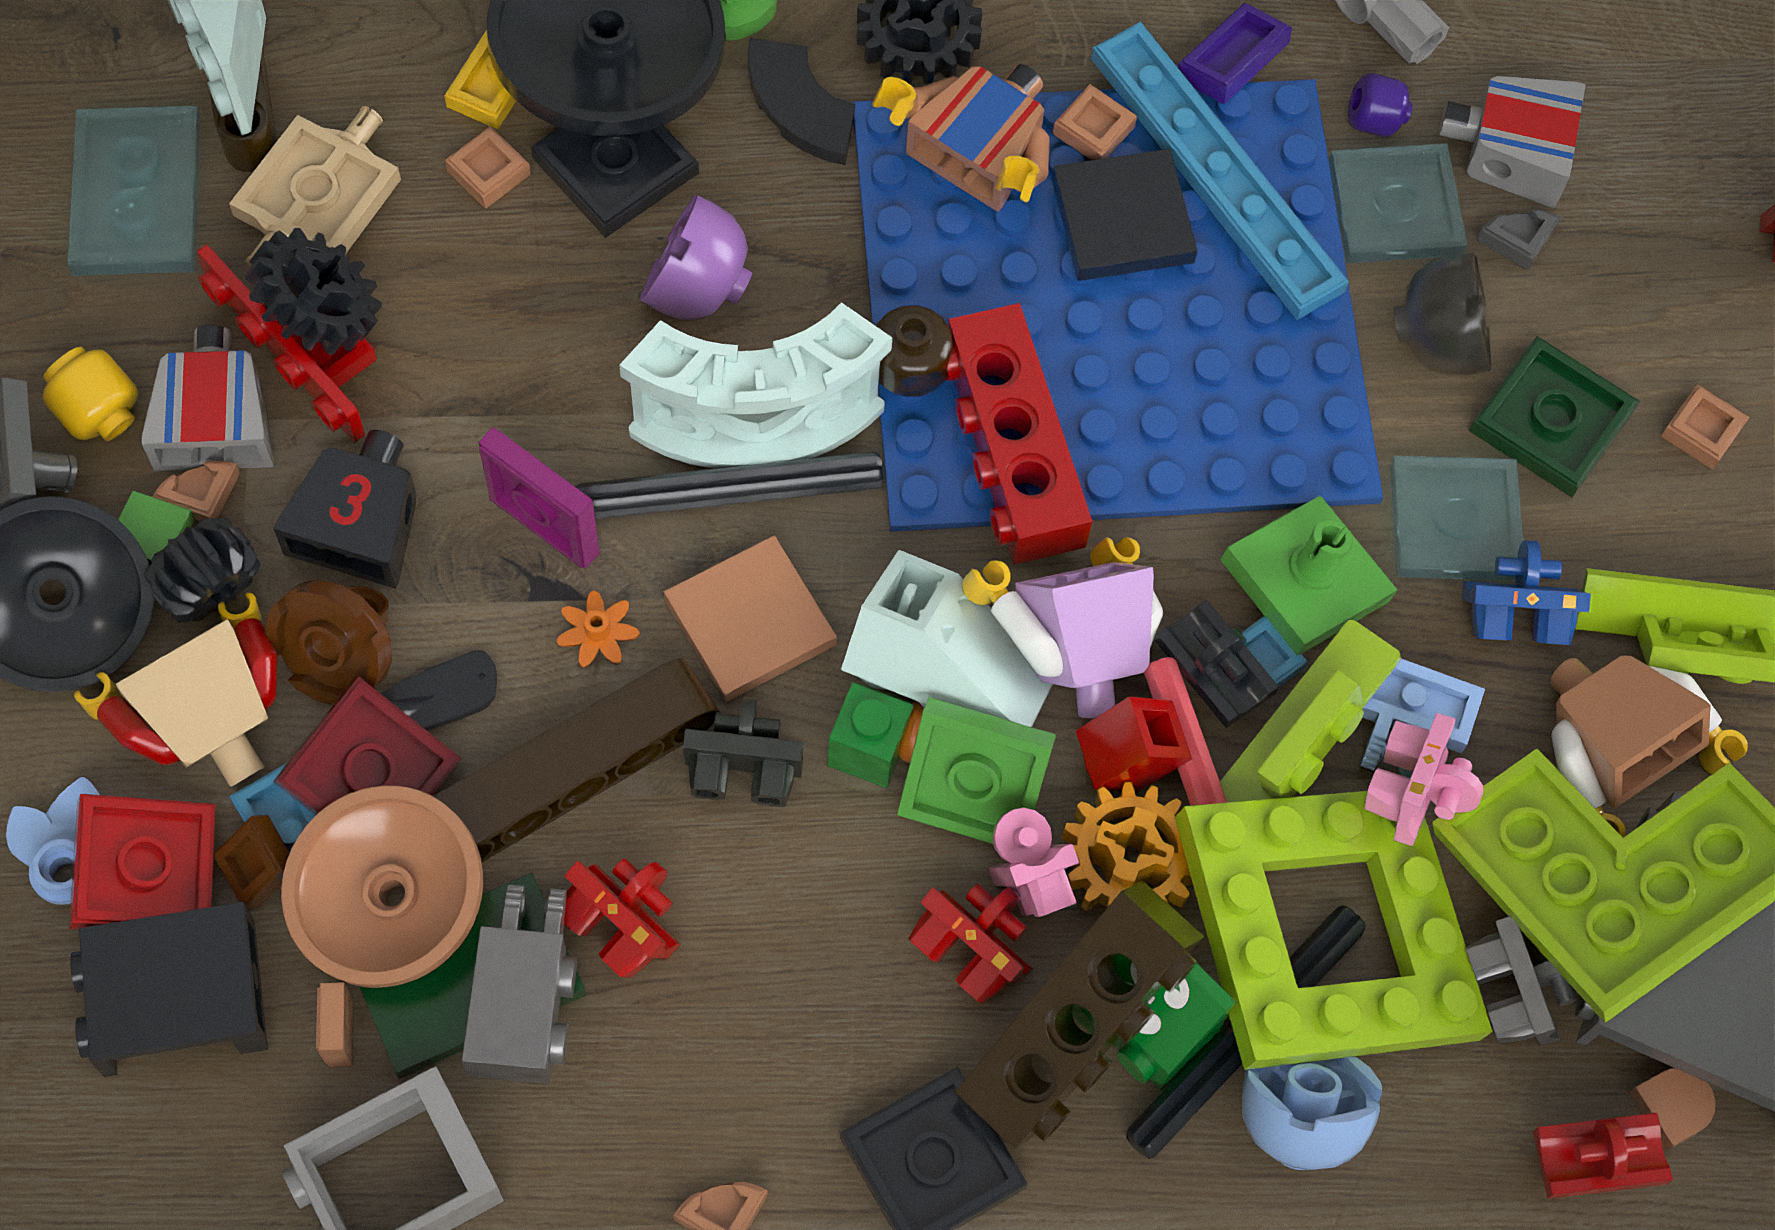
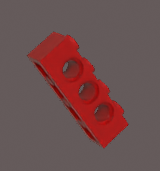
M1017 303L948 319V326L952 332L953 351L945 380H955L961 397L955 399L958 423L963 435L972 434L978 452L972 454V462L977 483L981 490L990 488L995 507L990 509V521L997 544L1008 545L1014 565L1086 548L1092 518L1021 304ZM993 375L1002 378L1006 383L990 385L980 378ZM1014 429L1022 433L1024 437L1018 440H1009L999 435L998 431ZM1021 483H1031L1038 486L1043 492L1037 495H1025L1019 492L1015 486Z

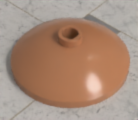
M376 786L355 791L337 799L319 812L303 829L290 851L281 887L282 908L287 928L297 947L310 962L326 974L342 982L372 988L392 987L411 982L430 973L444 963L467 937L478 914L482 899L483 869L481 857L475 840L464 822L447 805L425 792L402 786ZM403 886L405 889L403 900L396 906H387L386 899L390 890Z

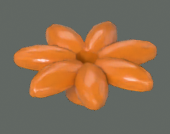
M593 590L588 595L587 613L571 606L561 609L562 616L575 628L567 630L558 636L557 645L561 647L581 645L578 662L582 668L588 667L594 661L599 649L610 662L617 665L620 664L622 654L616 641H632L640 636L637 628L619 623L629 610V602L626 600L613 604L605 611L600 593Z

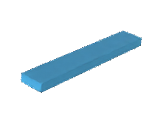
M1141 21L1092 48L1091 60L1130 110L1137 115L1138 120L1162 150H1171L1175 167L1296 320L1345 293L1349 281Z

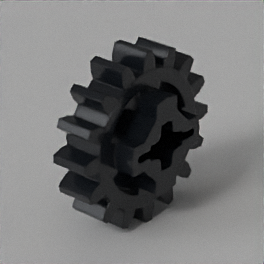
M866 0V3H859L857 8V45L865 46L864 60L867 64L881 60L880 76L883 78H887L897 71L902 73V80L908 84H911L914 76H922L923 82L927 85L933 83L934 75L940 72L945 78L956 77L957 64L969 68L973 60V51L980 49L982 9L973 7V0ZM890 12L891 15L887 16V25L882 28L881 22L886 14ZM956 25L957 32L949 42L947 38L951 36V27Z
M294 228L288 237L278 230L269 241L265 240L249 261L252 266L246 273L245 280L256 285L249 294V298L251 301L264 303L268 308L262 315V319L265 322L278 320V323L282 326L281 336L285 339L290 338L293 334L301 336L302 344L306 350L311 351L317 342L321 343L328 355H334L340 346L348 352L353 350L360 340L363 341L376 325L378 319L375 317V314L382 307L381 301L370 296L378 287L376 281L362 279L359 274L365 267L362 261L350 263V259L345 255L346 247L342 244L335 248L326 246V240L322 233L317 232L312 240H308L300 228Z

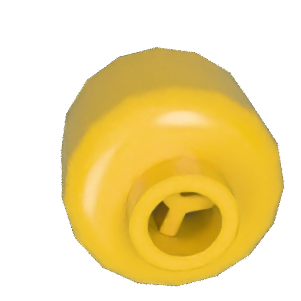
M76 347L56 360L44 373L43 379L47 384L42 394V400L53 415L76 439L84 441L101 435L105 441H110L123 433L134 422L135 416L130 410L137 401L139 390L121 367L104 350L96 349L86 352L82 347Z

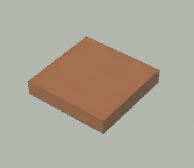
M775 535L663 591L664 601L725 703L837 645L836 634Z

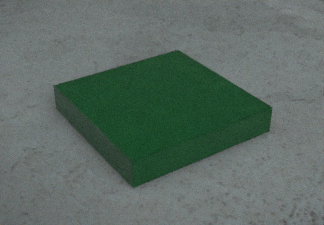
M1536 336L1475 418L1469 431L1573 498L1632 416L1640 401Z

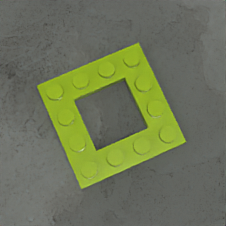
M1368 791L1185 806L1175 816L1220 984L1236 1001L1229 1016L1244 1070L1475 1042L1482 1040L1493 1032L1425 816L1413 846L1394 840L1397 826L1396 821L1386 819L1364 809ZM1366 862L1401 977L1298 988L1264 871Z

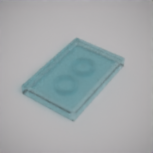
M197 106L76 109L67 263L72 276L195 272L201 119Z

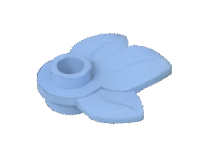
M85 777L77 779L60 793L46 814L34 808L15 806L9 816L6 830L8 847L18 860L29 867L30 883L36 893L45 901L53 904L64 905L71 903L72 878L66 882H56L54 876L60 867L68 864L73 865L78 797L80 794L100 795L92 783Z

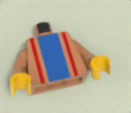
M1015 65L1003 80L982 67H971L959 78L952 76L921 87H912L902 79L887 77L883 80L871 104L875 108L886 107L890 109L892 113L890 114L889 121L895 126H900L905 118H910L907 131V155L997 212L1004 206L1012 189L1021 192L1020 200L1029 202L1033 188L1042 183L1048 175L1050 140L1048 134L1042 129L1044 108L1039 102L1034 100L1041 91L1043 82L1040 76L1026 65Z

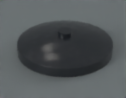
M490 0L487 12L488 50L492 66L504 88L522 107L536 117L560 128L582 134L598 136L629 135L648 131L675 120L694 107L704 97L716 79L722 64L725 42V19L720 0Z

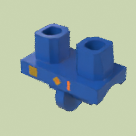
M1523 540L1519 546L1517 558L1497 556L1495 561V574L1515 576L1516 584L1463 581L1462 599L1472 603L1473 636L1477 638L1512 640L1514 607L1535 608L1532 632L1533 641L1571 645L1577 623V613L1589 612L1591 593L1579 592L1576 588L1538 586L1540 578L1559 580L1562 572V563L1557 560L1541 559V549L1538 541Z

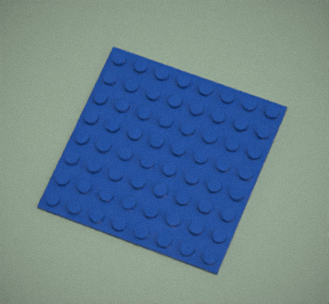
M1316 80L1248 82L1225 104L1196 90L1348 280ZM1115 89L1100 90L1131 111ZM1084 90L1039 92L1034 100L1039 102L1044 108L1042 129L1048 134L1050 140L1048 175L1042 183L1033 188L1029 202L1020 200L1021 192L1012 189L999 212L906 154L908 121L910 118H905L900 126H895L889 121L890 114L892 113L890 109L886 107L875 108L871 105L873 101H853V104H856L854 129L872 324L876 326L887 312L905 305H920L930 308L942 316L948 325V319L1020 303L1092 520L1294 509L1320 495L1329 506L1380 504L1382 502L1383 493L1349 283L1345 293L1296 320L1176 167V173L1198 250L1195 263L1077 281L1052 182L1054 166L1091 160L1053 135V129L1056 120ZM1137 118L1135 128L1108 158L1162 149ZM993 375L980 378L990 385L1006 383L1002 378ZM945 380L935 391L921 397H904L891 393L878 381V397L885 402L884 412L880 415L890 532L991 526L990 509L994 508L995 504L990 488L981 490L975 477L972 454L978 451L973 435H963L958 423L955 399L961 397L955 380ZM1014 429L998 431L999 435L1009 440H1018L1024 437L1022 433ZM1021 483L1015 486L1019 492L1025 495H1037L1043 492L1038 486L1031 483Z

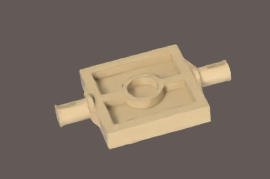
M362 106L345 131L322 128L299 115L294 118L229 203L234 217L259 229L265 235L252 254L246 258V262L250 267L252 264L249 261L265 240L269 241L278 230L288 237L294 228H300L308 240H312L317 232L324 234L326 246L335 248L342 244L346 247V253L349 251L401 181L399 168L374 155L365 145L376 129L383 123L382 117L375 110L372 109L370 112L369 107Z

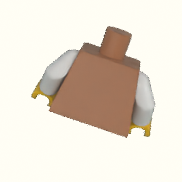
M1620 656L1595 673L1578 659L1570 658L1564 661L1551 677V687L1561 695L1556 702V726L1551 735L1558 771L1622 838L1626 834L1625 825L1615 815L1604 813L1601 805L1606 801L1614 809L1698 752L1700 764L1710 774H1714L1730 763L1729 759L1721 752V748L1725 750L1728 757L1733 761L1745 756L1748 743L1746 738L1735 730H1721L1719 727L1722 721L1721 717L1695 680L1688 674L1647 666L1632 656Z

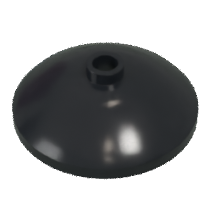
M53 496L23 500L0 510V678L14 685L37 691L59 692L74 690L100 681L96 676L99 672H104L109 676L121 667L136 651L148 629L154 605V595L151 592V586L144 577L150 565L139 542L114 516L88 502ZM55 579L64 584L66 594L60 602L48 603L41 598L40 587L45 581Z

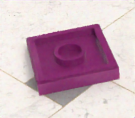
M492 427L478 442L490 501L578 567L586 569L600 554L593 500L502 432Z

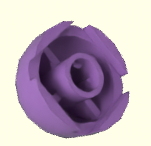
M694 195L666 239L668 244L661 258H656L640 295V300L650 305L651 308L679 320H698L712 315L725 300L736 304L752 276L751 271L743 268L748 247L744 231L735 218L714 202L706 200L699 195Z

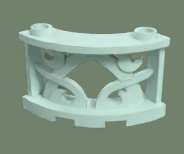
M842 302L829 315L808 329L790 337L773 341V348L755 351H738V345L720 344L695 338L672 328L660 320L619 365L621 378L628 381L631 386L634 421L629 425V436L645 447L664 456L711 469L815 458L854 438L884 412L885 402L877 396L880 361L892 349V337Z

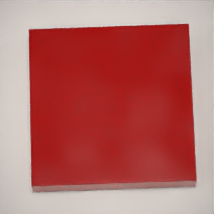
M80 794L76 809L69 929L79 930V928L211 907L216 804Z

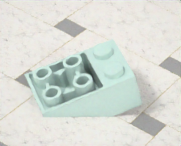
M168 0L177 23H182L187 32L185 37L199 70L204 69L209 80L207 84L221 117L232 113L241 134L250 133L266 23V14L262 0Z
M898 550L861 606L841 670L859 677L861 681L870 687L888 689L918 701L924 708L928 697L1032 727L1053 684L1040 680L1014 641L993 615L991 607L988 604H975L965 596L962 589L963 578L958 573Z

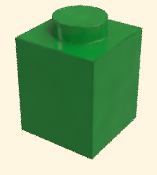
M852 682L828 739L827 766L887 789L900 759V746L914 705Z

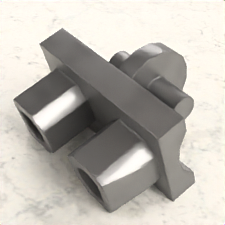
M1510 916L1495 921L1499 932L1487 935L1466 947V951L1479 985L1514 974L1521 995L1486 1006L1498 1041L1506 1043L1537 1037L1540 1045L1543 1046L1560 1040L1541 987H1552L1558 1006L1568 1005L1578 1000L1574 988L1540 951L1543 963L1534 967L1522 932Z

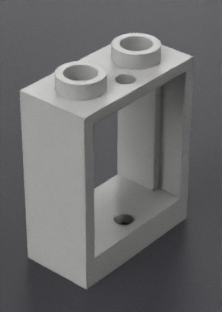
M436 1066L284 1145L293 1166L283 1170L282 1175L300 1209L312 1203L323 1226L317 1230H347L317 1167L425 1110L467 1191L395 1230H451L504 1201Z

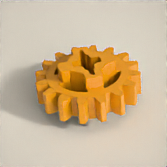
M1124 782L1119 798H1113L1111 793L1105 787H1102L1097 791L1095 798L1096 808L1083 801L1077 805L1074 816L1078 823H1066L1062 839L1068 844L1072 843L1079 861L1078 864L1070 866L1075 867V869L1068 874L1067 878L1072 890L1084 887L1087 891L1081 905L1085 911L1093 908L1098 902L1107 909L1122 890L1140 881L1157 886L1152 890L1164 901L1167 902L1168 900L1180 908L1186 904L1190 893L1185 885L1193 886V882L1175 821V816L1182 803L1179 799L1176 798L1163 806L1157 803L1158 787L1152 785L1143 798L1135 796V790L1131 782ZM1131 817L1115 825L1107 823L1116 818ZM1156 827L1164 833L1170 844L1163 842ZM1127 846L1140 850L1136 863L1129 862L1123 858ZM1092 864L1101 867L1109 884L1099 877Z

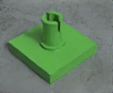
M1321 495L1228 546L1220 559L1297 656L1338 633L1348 620L1358 621L1389 603L1397 592V588Z
M928 697L923 710L897 815L994 844L992 837L994 827L1003 814L1019 808L1035 810L1056 734Z

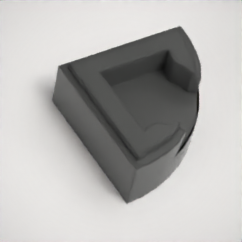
M1532 209L1530 213L1500 214L1484 225L1476 241L1528 270L1557 228L1561 217L1540 209Z

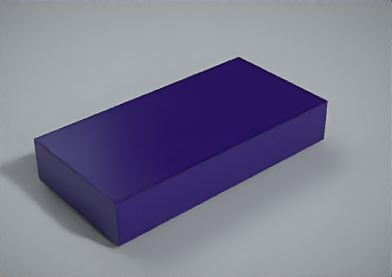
M1244 2L1178 63V69L1194 89L1225 104L1290 43L1292 27Z

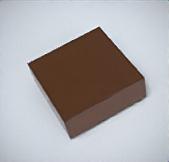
M266 814L251 816L213 855L238 901L244 902L247 908L260 907L282 885L283 873L290 853L269 815Z

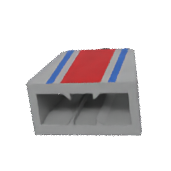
M1507 76L1492 77L1487 83L1478 107L1447 100L1441 118L1439 135L1471 142L1466 172L1471 178L1539 204L1555 208L1570 178L1586 84L1573 81Z
M220 325L200 326L194 330L193 352L167 353L160 359L142 433V446L154 471L190 470L205 466L204 462L212 460L235 463L238 468L274 467V456L260 376L252 353L244 350L231 351L232 332L228 328Z

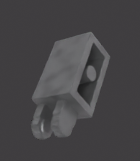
M508 885L501 928L481 926L462 1063L468 1077L549 1084L552 1064L564 1065L567 1049L568 1023H557L560 998L573 997L576 979L577 957L566 956L563 937L567 894L566 890L551 889L549 897L545 901L544 932L521 930L522 918L525 916L527 903L524 886Z

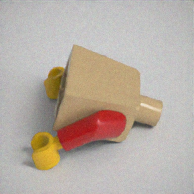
M245 593L249 608L237 615L227 612L224 602L219 603L218 611L222 623L116 683V685L107 674L99 672L96 676L104 684V690L100 696L94 699H86L77 690L74 694L76 701L89 716L99 720L121 746L160 765H171L180 761L187 768L210 754L227 783L232 787L265 767L245 733L268 719L265 710L271 707L277 698L278 655L270 639L266 636L256 597L253 593Z

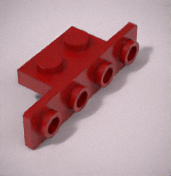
M207 244L198 249L196 253L203 273L197 278L209 298L218 307L223 306L225 303L229 304L239 315L235 318V321L243 335L255 348H259L263 344L269 348L276 356L273 359L274 366L292 389L297 390L303 386L314 398L311 405L315 413L329 430L335 432L341 428L354 443L363 438L365 432L359 411L339 387L377 360L375 350L364 338L363 341L360 340L354 349L349 352L340 346L334 355H328L320 342H317L309 351L304 349L301 336L293 334L288 339L281 336L282 326L278 323V320L265 322L262 319V315L268 309L266 305L250 300L249 294L251 292Z

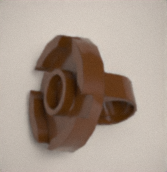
M316 579L297 584L270 608L265 632L273 644L277 655L281 654L285 664L294 673L288 681L297 690L317 702L334 705L353 679L360 677L375 689L387 677L392 662L391 642L387 632L388 599L384 594L375 589L364 586L345 587L339 583Z

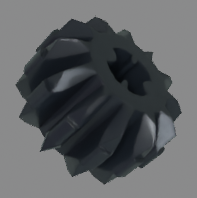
M227 517L218 519L207 518L203 519L196 527H186L178 537L168 539V545L163 550L154 554L151 560L152 564L148 566L144 577L151 586L154 598L166 613H171L179 623L191 620L201 621L209 613L219 612V603L224 602L226 605L230 601L237 600L236 596L243 589L251 586L253 576L257 574L261 564L257 559L254 548L250 545V540L239 527H235Z

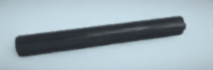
M866 452L579 483L575 487L593 500L595 519L878 489L883 484L884 475L879 453Z
M1345 905L1338 906L1289 957L1298 988L1315 987L1361 938L1366 924L1352 909ZM1231 1020L1128 1128L1126 1139L1138 1153L1148 1159L1154 1158L1242 1065Z

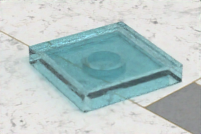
M1447 143L1332 150L1329 166L1346 263L1464 255L1467 248V239Z
M1394 456L1390 464L1397 577L1515 580V576L1496 575L1495 561L1497 556L1517 558L1519 546L1523 541L1517 459Z

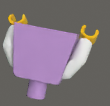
M1108 537L1092 548L1090 553L1093 567L1015 583L1016 591L1008 592L1006 589L1010 582V571L1005 563L997 560L990 561L983 569V574L990 584L983 580L980 572L976 569H971L962 581L963 592L971 602L978 605L994 603L991 612L1014 641L1042 682L1076 688L1078 716L1082 718H1096L1115 706L1114 679L1143 673L1147 669L1150 661V647L1163 616L1162 606L1153 590V567L1133 564L1139 558L1140 546L1136 540L1128 537L1122 538L1115 545L1113 540Z

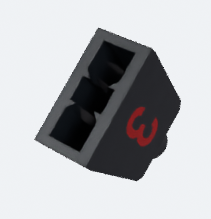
M370 430L359 455L334 447L323 450L273 528L283 555L396 589L400 581L417 496L411 473L404 468L396 466L404 447L402 441L388 432Z

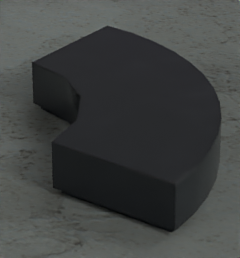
M750 38L748 73L751 90L759 109L764 110L768 118L781 130V136L797 148L817 158L846 165L856 104L833 97L817 84L808 67L807 46Z

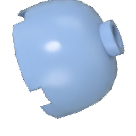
M1355 1056L1248 1069L1245 1072L1242 1086V1117L1247 1131L1255 1144L1285 1166L1296 1170L1334 1168L1350 1161L1362 1150L1370 1138L1380 1113L1379 1103L1382 1095V1084L1372 1069Z

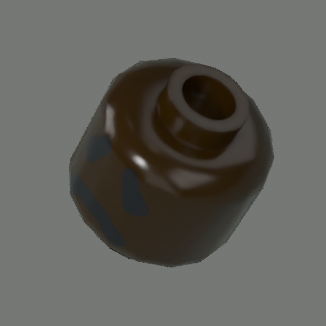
M920 305L900 306L887 312L876 325V327L892 337V349L880 361L879 383L891 393L904 397H921L935 391L946 379L947 368L953 351L952 332L946 321L934 310Z

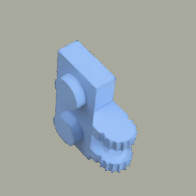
M1400 659L1397 666L1362 709L1364 710L1362 718L1373 721L1374 725L1368 737L1360 766L1372 771L1375 770L1376 765L1383 758L1389 729H1393L1396 721L1430 730L1436 713L1456 719L1446 748L1462 754L1468 744L1485 689ZM1398 768L1399 775L1411 778L1413 771Z

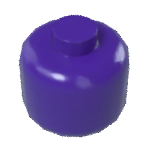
M1376 73L1363 75L1354 86L1349 99L1348 119L1350 125L1359 131L1381 137L1395 134L1402 124H1406L1412 114L1413 104L1409 101V91L1406 84L1398 79Z

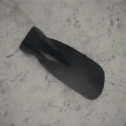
M476 650L411 676L381 694L425 730L429 731L489 707L495 699L497 691V671L491 657L484 651Z

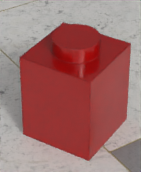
M1127 697L1076 730L1084 756V765L1090 775L1094 790L1105 787L1108 791H1122L1124 782H1131L1135 792H1139L1192 760L1172 700Z

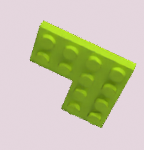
M1535 749L1484 785L1483 795L1476 809L1470 812H1455L1452 819L1446 820L1439 817L1432 822L1434 834L1502 910L1515 921L1520 930L1604 1023L1775 901V807L1730 763L1716 771L1624 838L1538 749Z

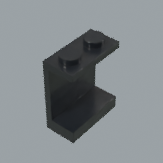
M244 902L79 928L80 951L71 953L70 967L76 992H84L86 1016L76 1018V1041L81 1058H89V1061L103 1077L118 1075L117 1059L232 1041L240 1054L268 1050L255 921Z

